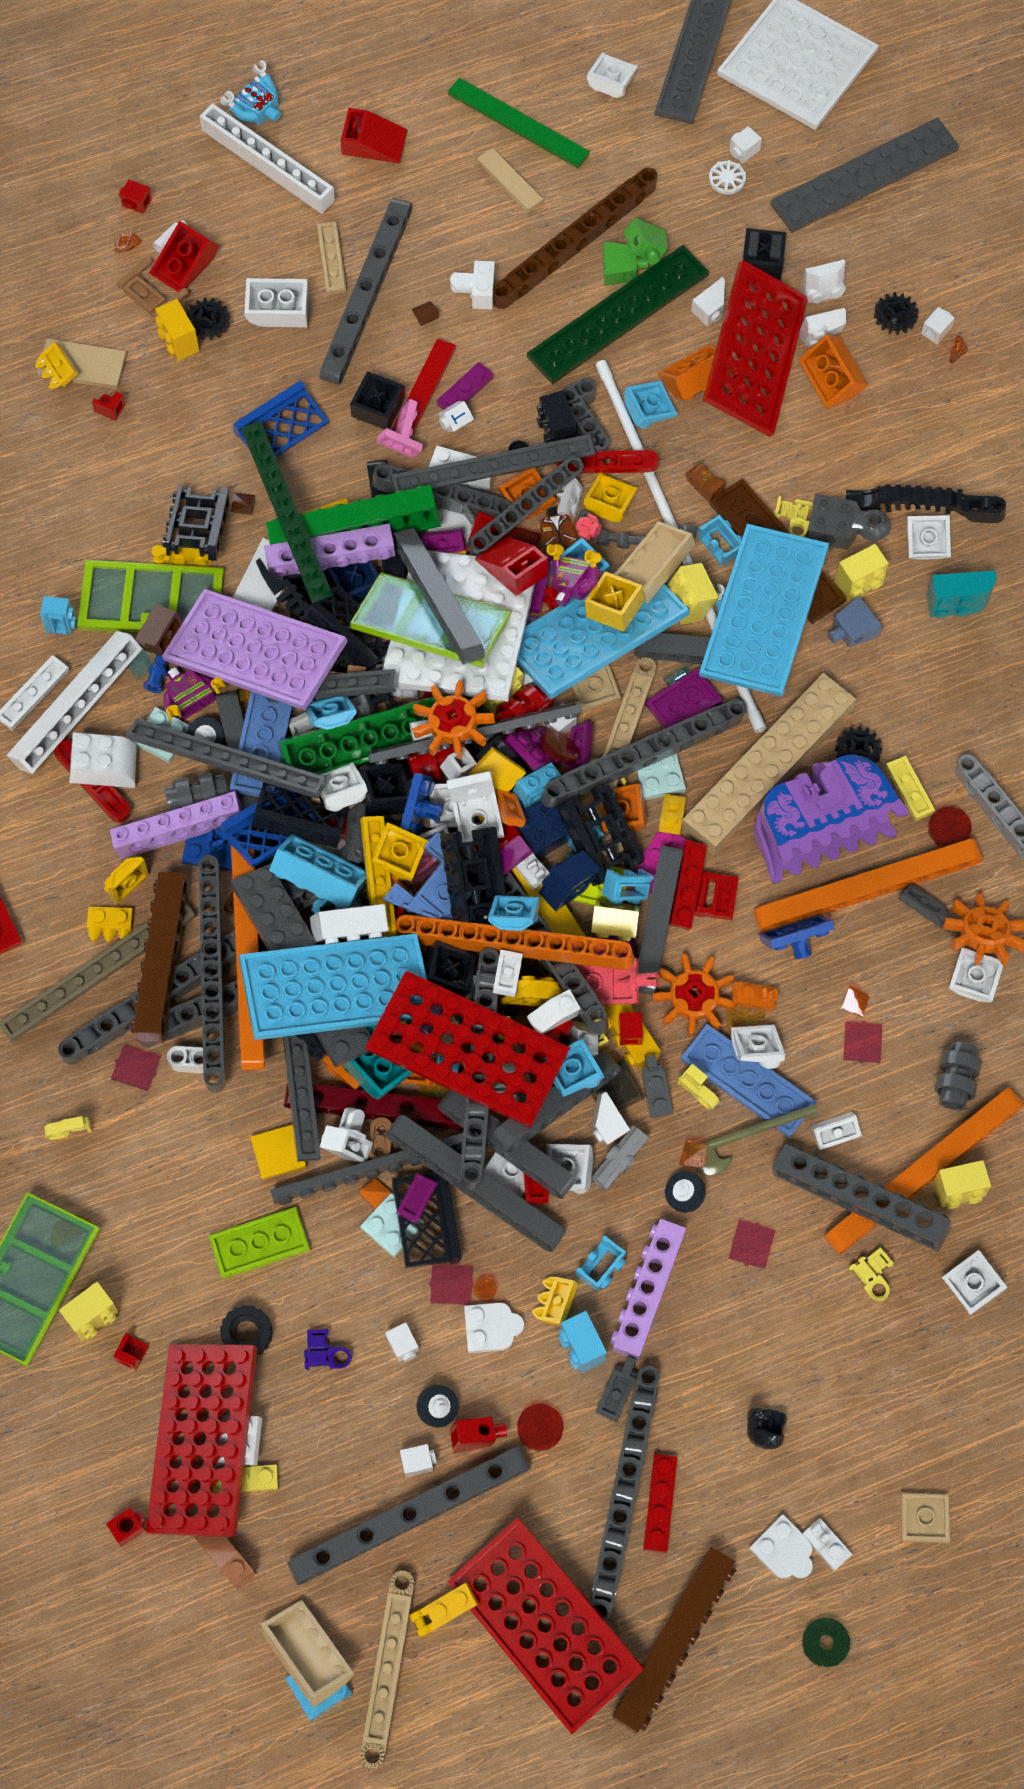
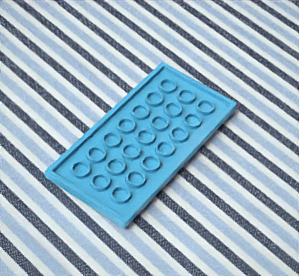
M747 524L699 672L700 677L783 697L827 556L829 543Z
M663 584L649 603L644 602L623 632L586 617L585 600L591 593L590 591L583 600L570 599L566 607L560 605L525 626L517 664L551 700L690 615L689 609Z
M417 934L239 955L254 1040L377 1025L405 971H409L427 980ZM412 996L410 998V1002L413 1005H420L423 1002L419 996ZM432 1006V1007L430 1008V1011L434 1014V1010H433V1006ZM409 1015L400 1017L401 1022L413 1020Z

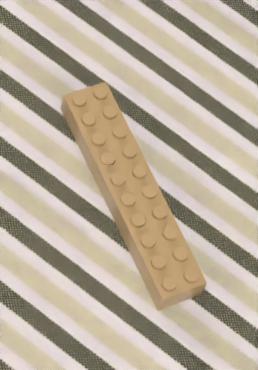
M822 673L683 818L681 829L697 843L707 845V851L715 856L762 806L768 792L775 786L784 783L852 712L856 698L826 674Z

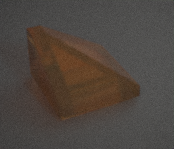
M135 233L119 234L113 251H130L139 245L142 240Z
M959 335L956 336L949 359L952 364L967 353L968 350L967 345Z
M850 986L841 1010L863 1017L870 996Z
M686 1140L679 1165L705 1167L708 1145Z

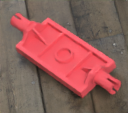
M635 958L634 965L627 970L575 964L598 997L601 1005L639 1004L640 987L659 986V981L656 980L659 979V973H639V959ZM549 974V975H546V977H543V978H552V977H551L550 974Z

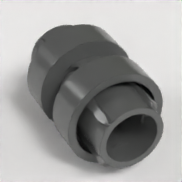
M211 772L198 774L199 782L189 784L188 777L176 779L175 785L164 789L169 811L227 794L228 790L224 775L212 776Z
M952 1042L950 1050L942 1053L939 1068L945 1073L937 1076L934 1089L940 1095L939 1104L952 1110H964L967 1101L975 1099L977 1083L972 1078L980 1075L982 1060L977 1057L978 1048L966 1042Z

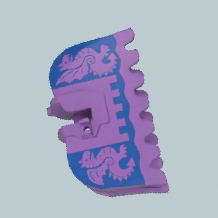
M845 755L831 762L815 763L812 765V782L807 773H801L796 775L793 780L781 783L768 792L754 823V838L773 884L779 883L782 880V870L784 869L788 870L792 875H799L802 871V862H806L812 868H817L821 863L820 855L824 854L830 860H837L840 855V847L845 848L850 853H855L859 847L858 840H863L867 845L872 846L877 842L876 833L880 832L886 838L896 836L897 832L889 822L888 812L892 811L898 817H905L909 811L895 793L884 773L874 762L858 755Z

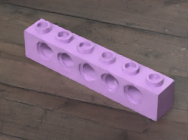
M390 524L309 538L322 570L337 566L345 567L348 564L366 563L376 559H388L395 556ZM287 542L264 546L268 571L273 576L283 578L287 575L300 574Z
M234 791L110 829L113 848L119 857L124 859L206 834L211 830L215 831L214 829L219 830L222 822L243 810L242 803Z
M663 1219L659 1220L658 1225L653 1224L649 1237L653 1238L651 1245L645 1246L641 1257L645 1259L643 1267L638 1266L634 1279L637 1280L635 1288L630 1287L626 1297V1301H629L627 1310L622 1309L618 1322L622 1323L619 1331L614 1330L610 1344L614 1345L612 1352L626 1357L629 1356L639 1361L686 1231L685 1227ZM659 1242H665L668 1244L669 1249L661 1251L656 1245ZM657 1263L661 1266V1270L653 1272L649 1269V1265ZM649 1284L654 1290L651 1293H644L641 1290V1286ZM641 1305L645 1308L646 1312L642 1315H637L633 1308ZM634 1327L637 1329L638 1334L633 1337L628 1336L625 1329Z

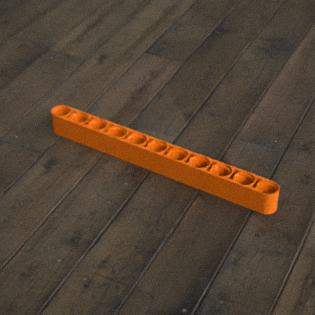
M974 838L762 905L756 908L753 913L760 931L765 932L818 914H826L906 888L910 884L915 885L977 865L984 858Z
M231 845L233 879L255 871V867L252 868ZM248 849V854L255 859V851ZM233 890L242 1071L265 1070L264 1039L254 1040L239 962L240 954L260 952L259 934Z
M402 915L395 922L399 936L417 934L419 944L431 946L435 941H439L461 950L482 952L486 948H493L499 954L500 950L521 953L524 958L620 970L631 968L635 962L630 944L624 941L527 929L523 931L499 930L494 925L413 915ZM518 940L516 943L510 944L512 941ZM540 943L538 946L532 947L533 944ZM580 948L583 949V950L580 951V952H575L577 949H580ZM605 951L604 954L598 955L599 952ZM622 954H627L625 957H619Z
M1010 1087L1006 1088L884 1188L891 1193H900L909 1200L933 1181L939 1170L949 1168L1024 1106V1102ZM879 1203L877 1206L883 1208L888 1206V1204ZM852 1212L831 1229L824 1238L841 1255L878 1224Z

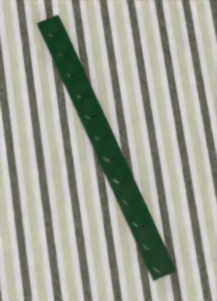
M261 421L241 427L311 602L314 603L332 596L328 582Z

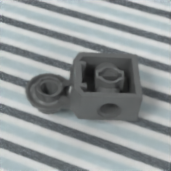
M815 494L807 538L829 543L830 547L848 549L856 540L857 533L864 539L878 541L884 539L889 534L891 526L887 515L879 510L861 511L857 501Z

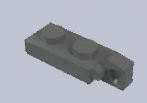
M360 802L347 812L345 849H348L347 860L358 864L364 859L360 819L367 817L365 814L366 804Z
M910 884L899 897V900L908 907H911L927 920L940 926L941 929H943L945 918L956 919L946 911V906L914 884Z
M654 1054L645 1055L647 1067L642 1068L641 1075L650 1118L673 1114L665 1070L662 1064L657 1065Z
M628 1356L624 1367L618 1365L614 1369L596 1414L616 1423L618 1422L636 1381L637 1373L632 1372L637 1361L636 1359Z

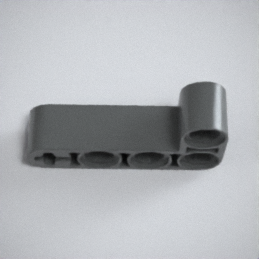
M583 378L564 387L562 390L566 399H572L567 402L577 424L576 434L578 436L590 434L595 451H608L609 439L587 406L595 400V381L591 378Z

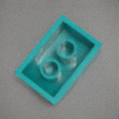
M996 570L932 575L926 594L930 617L945 618L950 615L963 617L982 611L987 606L996 582Z
M376 1025L365 1026L370 1036L374 1032ZM371 1052L342 1064L361 1087L377 1100L381 1099L413 1074V1072Z

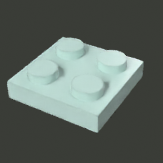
M157 707L154 708L146 720L147 722L185 734L189 727L188 724L175 717H172V721H169L167 713ZM134 742L139 748L169 764L176 755Z
M677 754L636 772L645 800L664 797L665 794L674 795L686 791Z
M390 1193L363 1222L360 1229L395 1258L402 1250L394 1195ZM419 1218L417 1225L422 1228L425 1222ZM411 1225L405 1230L406 1236L410 1239L419 1232Z

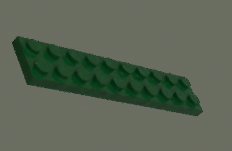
M682 245L527 352V358L553 385L708 277L709 271Z

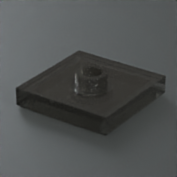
M624 1059L617 1062L621 1066L618 1075L591 1094L595 1103L598 1093L601 1091L607 1092L618 1111L644 1100V1096Z

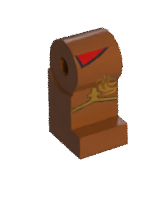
M701 463L695 465L685 474L688 482L708 502L725 490V482L721 478L717 479Z

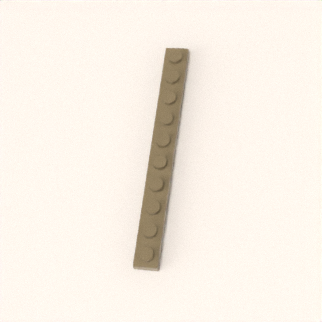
M187 903L185 904L182 927L196 918ZM147 922L0 1021V1028L10 1042H14L145 953L144 941L148 939L149 935Z

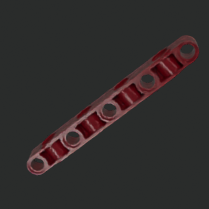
M287 1083L284 1107L291 1109ZM312 1084L313 1097L316 1095L324 1097L321 1102H314L316 1113L342 1116L344 1109L351 1107L362 1110L365 1115L364 1119L375 1120L376 1118L384 1117L390 1120V1122H394L399 1115H404L419 1126L464 1131L461 1126L448 1119L438 1109L437 1105L441 1100L389 1093L377 1100L365 1090ZM360 1101H366L368 1103V1105L365 1108H359L356 1106L357 1103ZM405 1106H409L413 1108V1111L409 1114H405L401 1111V1109Z

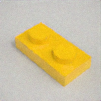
M671 794L664 795L658 832L680 835L686 797Z

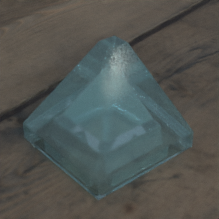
M142 648L127 667L138 681L149 674L148 669L152 663Z
M685 667L665 675L663 680L668 686H671L688 675L689 668Z

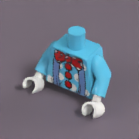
M263 60L259 61L262 70L258 69L256 64L253 65V72L260 74V78L256 76L237 96L234 97L231 91H226L224 94L228 100L224 96L220 99L222 105L230 106L229 109L240 121L254 122L260 125L268 118L277 122L282 115L277 110L279 107V96L270 75L265 73L266 63Z

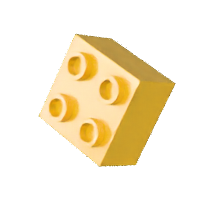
M178 299L155 308L157 317L154 320L158 327L157 333L161 340L165 339L167 343L166 348L170 356L174 355L178 362L198 353L199 347L195 328Z
M605 571L585 600L586 617L624 632L644 603L643 585Z

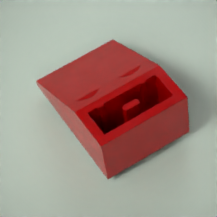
M348 107L340 140L342 155L400 164L407 129L368 110Z
M508 536L475 557V560L515 596H518L549 574L547 556L534 545Z

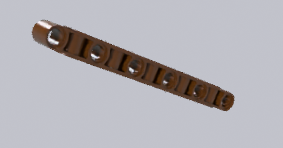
M649 167L639 171L509 272L505 278L493 287L494 306L498 309L509 307L641 204L644 199L656 190L657 172Z

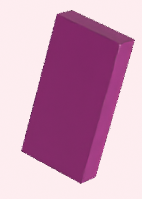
M520 835L499 850L503 876L533 853Z
M417 1173L396 1214L417 1224L437 1183Z

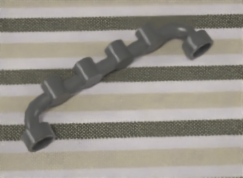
M581 510L578 513L577 520L582 516L587 518L588 513L594 516L595 514L590 511ZM691 525L681 526V530L692 533L693 538H696L698 528ZM601 530L596 538V544L608 546L609 541L617 542V547L628 549L629 544L638 546L645 536L638 537L627 533L617 534Z

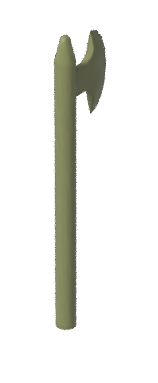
M814 1104L691 1147L685 1151V1154L694 1155L704 1152L706 1164L695 1170L702 1175L718 1174L730 1166L732 1157L720 1159L716 1154L715 1148L818 1113Z

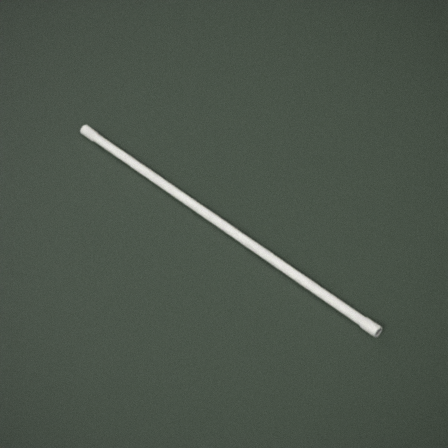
M598 361L595 365L605 384L632 449L644 450L614 382L607 361ZM654 471L643 473L665 524L678 528ZM690 553L682 561L683 566L694 564ZM712 607L707 613L706 619L713 631L717 615ZM736 686L742 701L746 704L748 718L754 732L757 734L765 731L767 727L749 689Z

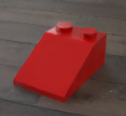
M179 221L149 274L179 292L181 289L187 288L210 264L220 246Z

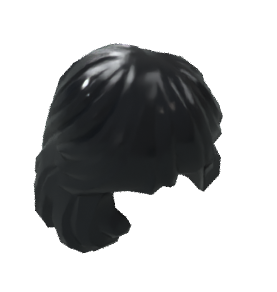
M751 1408L747 1414V1435L750 1442L762 1449L779 1448L785 1438L783 1430L787 1421L786 1414L780 1413L778 1410Z

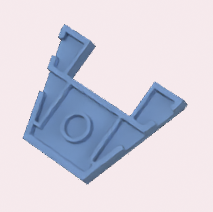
M438 832L433 834L423 848L436 858L440 864L413 897L399 884L395 883L383 897V900L424 917L452 920L450 899L447 892L448 885L444 871L443 852L440 846L441 839ZM471 891L465 892L466 900L471 896Z

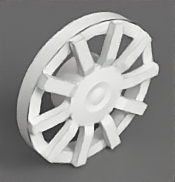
M731 160L717 162L709 172V183L718 193L734 194L739 192L745 185L746 172L739 163L737 164ZM713 172H714V173H716V174H718V175H720V176H713V177H712V174H713ZM737 176H742V177H743V180H741V179H739V178H735V177H737ZM719 179V182L715 185L713 180ZM736 181L741 184L737 187L734 182ZM723 185L725 189L719 188V186ZM733 186L734 189L729 190L728 187Z

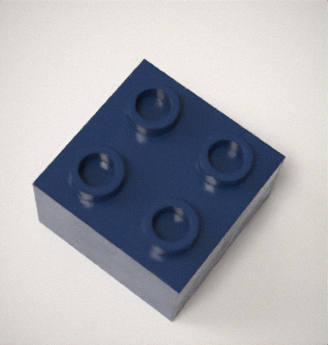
M371 561L326 569L327 577L332 587L334 588L338 584L359 604L363 603L378 578V574ZM337 594L339 600L343 602V599Z
M541 801L523 811L526 819L523 828L515 826L538 860L568 843L570 839L557 808L546 807Z
M584 850L576 855L571 853L564 860V863H557L549 870L551 874L542 881L543 886L538 893L556 912L583 894L600 871V868Z

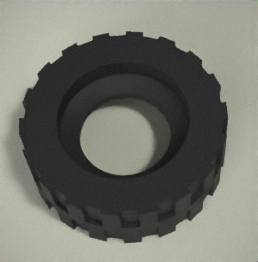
M242 1305V1307L237 1306L233 1308L234 1310L229 1311L227 1316L223 1318L222 1326H220V1336L223 1344L257 1346V1356L262 1355L263 1351L268 1349L269 1343L272 1341L273 1330L268 1316L261 1309H257L252 1305ZM243 1321L253 1322L258 1328V1335L251 1343H241L235 1336L237 1325Z

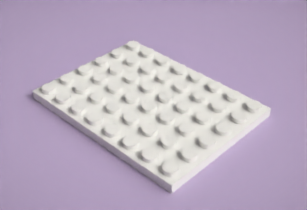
M427 550L453 594L511 610V617L482 668L471 664L463 665L461 661L390 640L383 670H396V688L432 692L431 686L435 685L441 693L454 695L456 684L460 680L463 681L465 692L463 696L475 697L484 691L487 699L508 702L535 584L518 596H515L475 560L477 556ZM408 572L406 580L414 582L412 576ZM408 586L410 589L419 591V589ZM407 590L403 591L394 629L416 593ZM423 599L403 634L413 637V640L416 635L429 638L430 643L438 645L444 632L427 602ZM469 609L465 616L482 645H484L499 618ZM490 610L488 611V612H491V613L500 615V613H496V612H493V611H490ZM449 643L447 648L453 649L452 645Z

